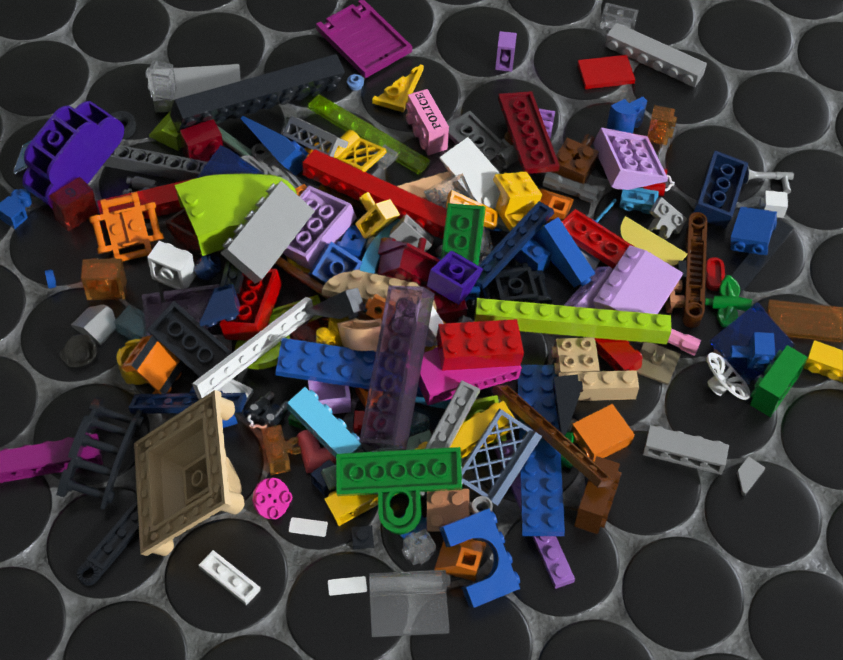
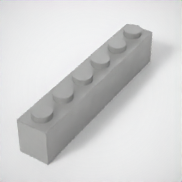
M617 22L607 34L605 47L622 55H627L633 60L690 86L696 87L704 75L706 62Z

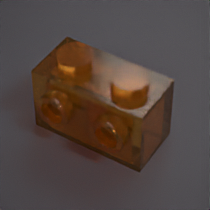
M654 105L647 135L650 142L667 145L668 138L672 139L674 128L671 127H675L677 117L674 116L675 109Z

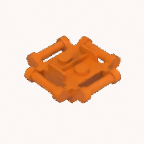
M137 191L132 192L131 195L110 200L101 199L103 214L89 217L98 244V254L113 251L116 265L122 264L123 261L144 256L148 257L152 251L150 242L164 239L155 212V202L140 206ZM134 202L135 207L109 213L108 207ZM143 211H148L154 235L148 236L142 214ZM105 220L111 242L109 246L105 245L100 221ZM145 245V249L119 254V250Z

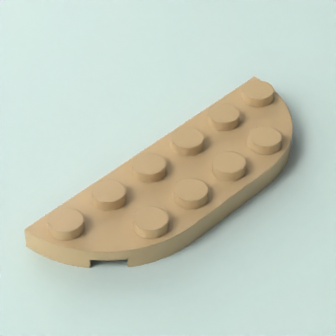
M360 270L337 274L330 278L322 289V295L333 297L345 290L358 288L364 304L367 303L369 298L373 299L374 295L377 294L396 303V306L432 304L436 310V304L432 296L417 283Z

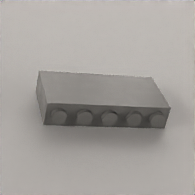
M239 64L152 70L155 113L170 112L175 99L241 81Z
M282 181L276 185L273 183L266 190L268 193L266 197L262 196L255 204L257 208L254 211L251 210L244 219L247 221L243 225L240 224L234 230L235 236L228 238L223 244L224 249L221 254L254 283L261 281L315 212L314 209Z

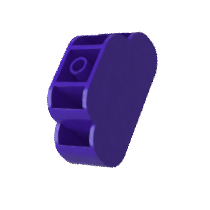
M91 101L83 102L75 109L71 106L59 108L25 150L24 162L28 168L23 176L24 188L55 211L65 210L75 201L118 147L124 136L123 124ZM72 188L75 190L76 195L69 197L70 195L66 194L65 190Z

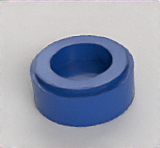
M45 270L48 288H56L53 270Z

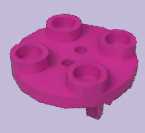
M267 478L257 484L253 491L252 501L256 512L260 516L267 519H278L289 507V503L292 501V494L281 480Z

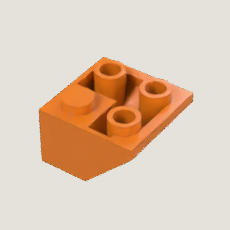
M540 188L539 190L542 193L540 202L554 210V214L546 223L558 217L562 222L567 217L574 199Z
M469 539L452 547H446L443 541L435 570L475 582L486 543Z

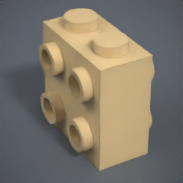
M595 338L556 339L555 346L552 347V358H556V363H554L555 375L559 373L600 371Z

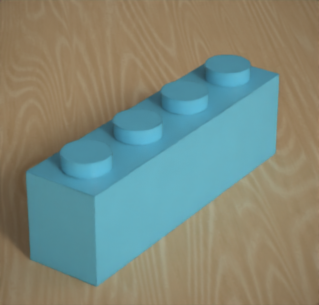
M304 387L287 403V409L335 458L336 454L357 453L360 450V438L354 432L350 433L346 429L347 425L342 419H336L332 415L333 411L327 404L323 405L313 390L309 391Z

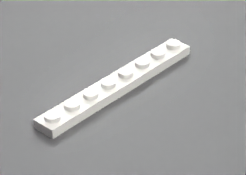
M308 297L302 299L193 382L197 398L200 400L212 391L220 389L282 341V338L287 337L314 315L306 314L305 311L313 307L312 300Z

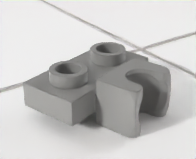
M659 197L649 212L656 219H653L648 229L649 231L659 229L660 233L658 236L662 239H667L672 232L674 234L680 233L687 218L665 199Z

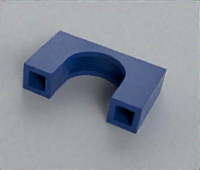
M490 508L439 527L446 547H452L475 538L484 541L493 553L494 561L490 573L481 580L461 587L470 608H475L520 589L519 575L516 571H513L511 563H513L512 557L505 550L503 545L505 543L504 536L501 531L498 532L496 526L497 518L495 513L490 511Z

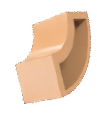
M354 318L338 323L342 345L346 348L356 351L373 350L374 352H381L391 346L386 325L380 318L368 321Z

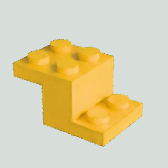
M527 172L495 174L493 178L494 183L500 190L495 210L498 211L499 216L509 231L520 222L542 197V193Z

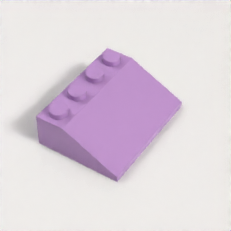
M606 128L600 129L593 146L595 150L599 151L598 158L611 187L630 190L667 182L668 177L648 136Z
M308 186L299 197L314 209L315 212L283 253L297 264L311 270L326 243L333 242L335 244L357 217L350 203L312 186Z
M629 245L594 298L595 309L658 314L683 274L650 252Z

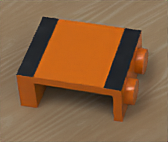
M153 335L141 338L121 368L126 372L136 371L155 389L153 394H169L172 384L182 375L181 371L185 365Z

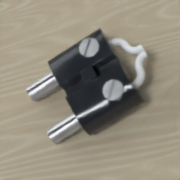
M269 391L264 397L259 396L244 411V416L250 422L249 426L253 429L258 427L270 432L286 416L285 411L288 401H285L281 406L275 403L271 405L270 400L274 397V393Z

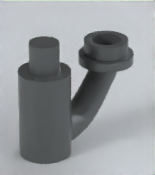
M139 176L134 178L127 177L126 184H130L132 188L139 189L140 191L157 187L156 180ZM125 189L122 195L132 193V189Z

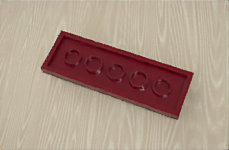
M533 92L499 94L498 101L523 172L531 174L559 171L560 165Z

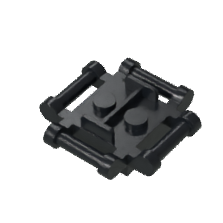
M527 262L517 266L504 267L482 289L484 299H492L489 286L494 285L497 300L552 304L551 296L548 295L545 285L544 272L542 270L531 271V267H528ZM534 280L537 281L541 296H538Z

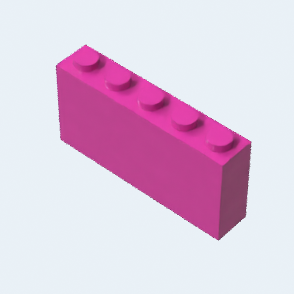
M438 347L428 352L416 353L412 356L410 368L427 405L452 399L461 380L482 390L518 379L522 369L520 365L442 371Z

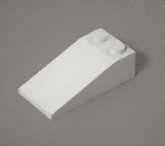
M469 137L439 157L466 197L494 209L496 207L500 190L494 183L493 178L495 174L500 173Z

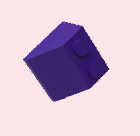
M451 250L430 270L427 287L459 305L471 292L483 268Z

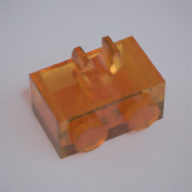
M281 425L261 429L270 475L290 471L288 453H301L300 446L293 447L294 444L299 443L298 437H293L288 442H285Z

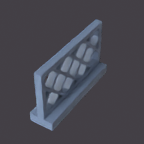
M499 408L462 465V476L466 470L474 468L476 479L467 481L462 478V483L482 496L488 497L498 506L542 436ZM501 415L507 418L509 427L498 429L497 422ZM522 428L527 432L522 439L515 440L513 429ZM510 430L512 441L501 443L499 433ZM496 434L498 444L487 447L486 439L488 435ZM512 445L514 452L511 456L504 457L502 447ZM499 448L500 459L490 461L488 450ZM485 451L487 462L476 464V454ZM501 462L502 471L499 474L493 475L491 464ZM487 465L489 476L479 478L477 467ZM490 479L491 488L485 493L481 490L480 481Z

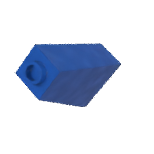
M559 217L544 225L532 237L551 253L550 260L574 288L580 284L583 287L592 281L590 277L596 273Z

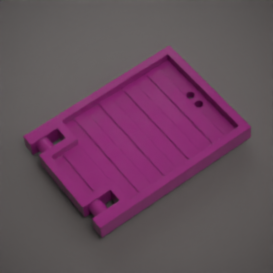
M359 0L358 6L352 4L326 18L325 24L322 22L316 24V30L364 78L369 77L412 52V45L365 0Z

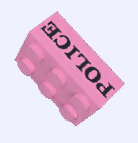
M428 89L409 94L408 103H406L408 110L406 120L409 125H412L415 137L419 138L421 148L425 149L427 155L447 150L449 126Z

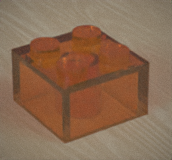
M83 259L81 280L87 300L125 299L127 280L122 259Z

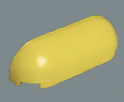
M625 216L623 219L621 235L625 241L633 246L650 252L671 266L677 265L679 261H683L687 256L686 252Z

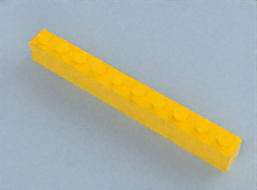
M504 401L492 404L487 410L474 414L471 419L462 424L450 448H461V459L471 453L499 408L514 417ZM501 415L497 422L498 429L509 427L507 418ZM509 430V431L500 432V433H499V434H500V437H502L503 435L509 433L510 430ZM496 434L488 435L486 439L487 444L497 439ZM428 442L421 443L416 449H425ZM334 491L325 498V502L338 526H341L377 506L378 494L337 496V491Z

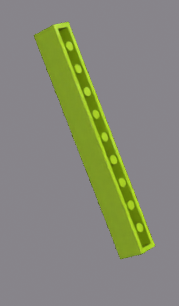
M477 298L474 322L517 319L519 331L659 344H667L671 334V315Z

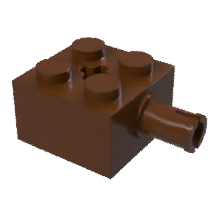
M586 134L581 143L567 138L556 155L560 165L559 171L552 173L585 184L598 161L599 151L591 148L595 138L591 135L588 139L590 134Z

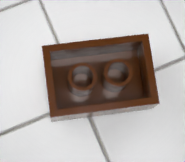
M596 456L594 463L614 481L611 486L598 488L588 480L574 527L598 534L600 527H605L622 472L618 471L620 463Z

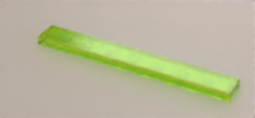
M320 94L308 104L310 110L345 131L353 130L360 138L386 148L387 156L419 175L430 164V159Z

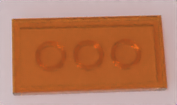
M769 300V333H774V335L843 342V307Z

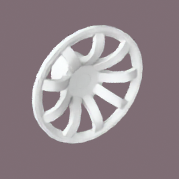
M716 353L708 354L707 363L714 374L708 380V385L712 391L721 396L728 390L740 399H748L750 397V390L740 373ZM725 364H726L729 368H728L727 371L724 373ZM732 372L736 374V377L728 379Z

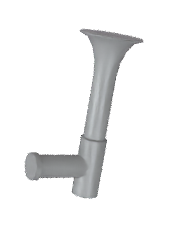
M747 166L743 182L747 184L750 179L755 178L781 180L783 192L789 194L791 189L788 180H793L794 173L757 172L750 170Z

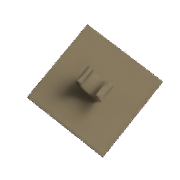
M644 342L640 350L643 357L642 366L637 370V374L668 385L681 354L653 343Z

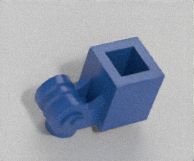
M15 189L10 196L1 201L0 219L14 229L28 218L25 207H29L32 204L30 192L26 189Z

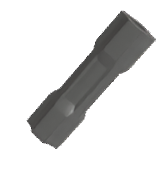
M547 172L543 181L544 187L576 196L590 203L595 202L599 188L564 178L552 172Z

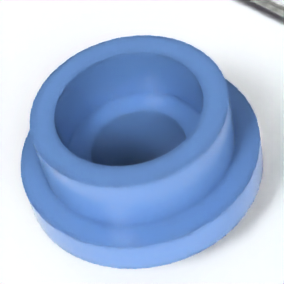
M357 74L350 75L347 78V85L351 90H360L364 85V79Z

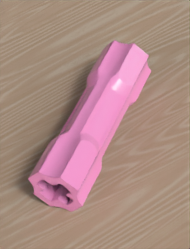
M671 329L668 343L694 356L702 341L674 329Z

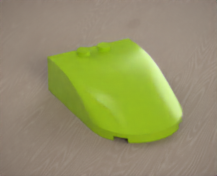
M218 174L177 184L175 189L180 207H184L197 235L201 254L205 256L224 249L223 244L228 238L235 236L234 230L240 224L243 225L247 221L244 219L251 210L254 211L257 208L255 204L262 196L266 197L268 194L266 190L271 184L274 183L276 185L282 181L296 193L292 184L281 177L268 174Z

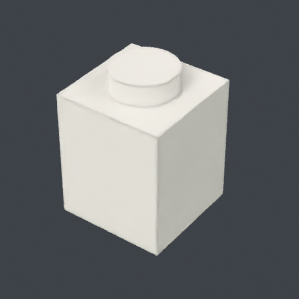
M765 191L763 198H760L759 208L776 211L777 217L784 218L788 208L787 193Z

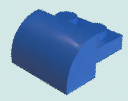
M641 97L628 103L626 99H623L611 105L606 129L633 134L634 128H638L643 123L647 100Z

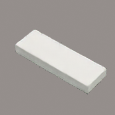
M214 550L199 564V568L245 605L260 591V587Z

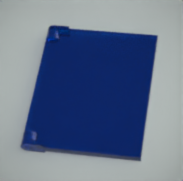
M758 302L719 334L710 339V344L720 352L747 384L752 382L763 371L747 368V358H731V345L747 346L754 332L774 333L775 356L779 350L783 351L787 345L791 348L795 346Z

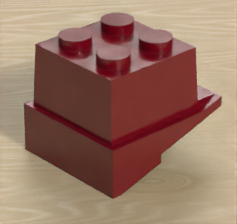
M383 237L381 238L378 254L381 257L377 274L415 282L421 286L428 283L430 270L440 259L424 252L427 241L425 238H419L418 246L415 247L408 242H400L394 238Z

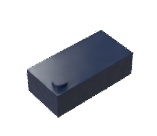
M714 151L708 162L692 213H703L707 217V222L726 229L733 217L748 163Z

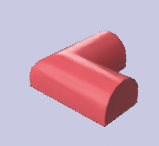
M308 430L298 433L296 438L307 474L315 471L329 459L336 464V458L325 447L320 448L319 441Z

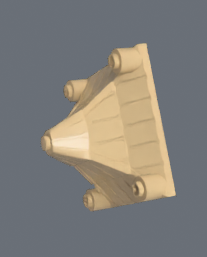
M212 391L134 443L140 554L148 556L154 553L167 556L174 548L173 539L219 511L236 515L244 507V498L241 495L242 485L232 463L226 457L222 420H229L234 415L235 406L231 400L221 397V392Z

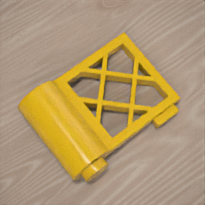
M348 130L340 137L349 142L347 148L338 146L333 158L366 172L387 152L386 148L364 140L353 130ZM360 145H363V146L366 147V148H362V149H357ZM377 151L376 154L369 155L370 152ZM366 153V156L357 158V155ZM354 156L353 159L346 160L347 157ZM360 162H366L363 166L357 164Z

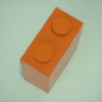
M613 404L573 423L571 432L574 435L573 442L577 443L581 451L593 462H595L596 456L605 458L632 444L635 435Z

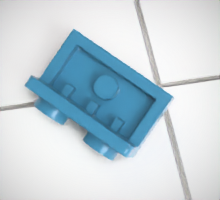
M643 188L622 189L619 207L627 211L637 210L644 214H650L649 212L658 198L659 191Z

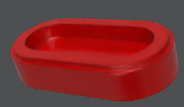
M712 257L706 261L705 285L711 291H719L720 284L725 277L724 263L721 259Z

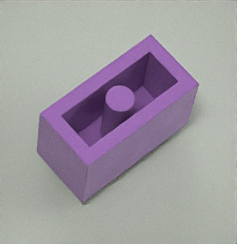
M500 31L495 70L512 72L517 33Z

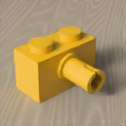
M367 192L359 198L367 213L355 224L364 239L378 235L400 214L391 199L375 203L370 193Z

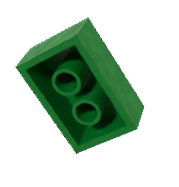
M788 345L783 351L779 350L773 364L770 363L766 368L763 378L760 377L754 386L756 388L750 396L753 398L750 406L771 418L799 378L808 357Z

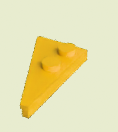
M420 64V66L412 69L408 76L399 78L391 86L385 88L384 93L380 96H374L372 104L404 112L406 103H408V95L413 93L423 72L424 65Z

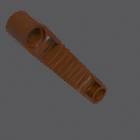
M694 212L690 215L686 227L685 252L687 256L685 261L687 277L684 283L685 304L682 311V321L689 328H696L700 325L705 310L707 217L700 212Z

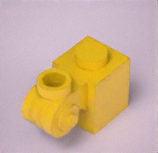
M348 317L342 319L329 318L328 328L321 327L317 330L316 343L342 346L338 323L349 320Z

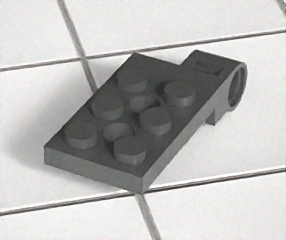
M471 111L448 123V137L456 145L467 137L473 143L481 141L482 144L474 143L490 163L495 161L503 169L519 161L514 145H510L505 139L500 140ZM463 131H471V133H464Z

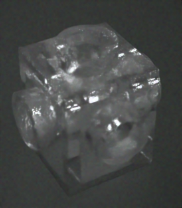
M426 529L417 533L412 532L403 540L402 553L407 560H411L413 565L424 563L435 554L436 544Z

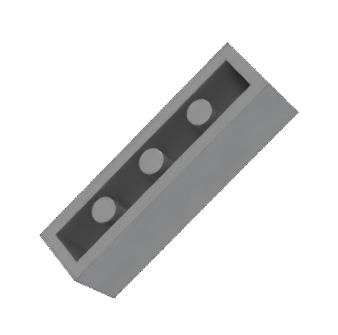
M650 425L643 455L722 475L726 466L729 445L721 441H712L701 436L687 435L681 431H671L661 426Z

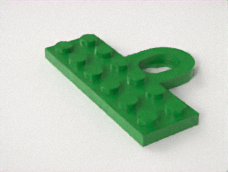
M460 447L336 454L337 496L378 494L380 522L386 530L394 534L409 533L419 524L421 519V492L462 490ZM399 493L409 497V506L402 518H396L390 507L391 498Z

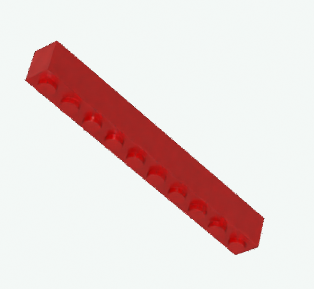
M316 149L303 161L304 176L358 201L367 192L370 193L375 203L391 199L400 214L397 219L401 220L407 214L426 232L443 239L447 209Z

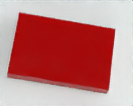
M627 55L578 60L577 65L585 89L635 84V77Z

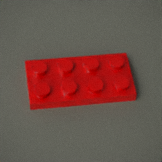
M576 209L562 221L578 247L613 269L629 245L633 246Z

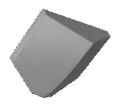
M104 304L88 307L71 324L74 329L99 345H102L118 328L113 310Z

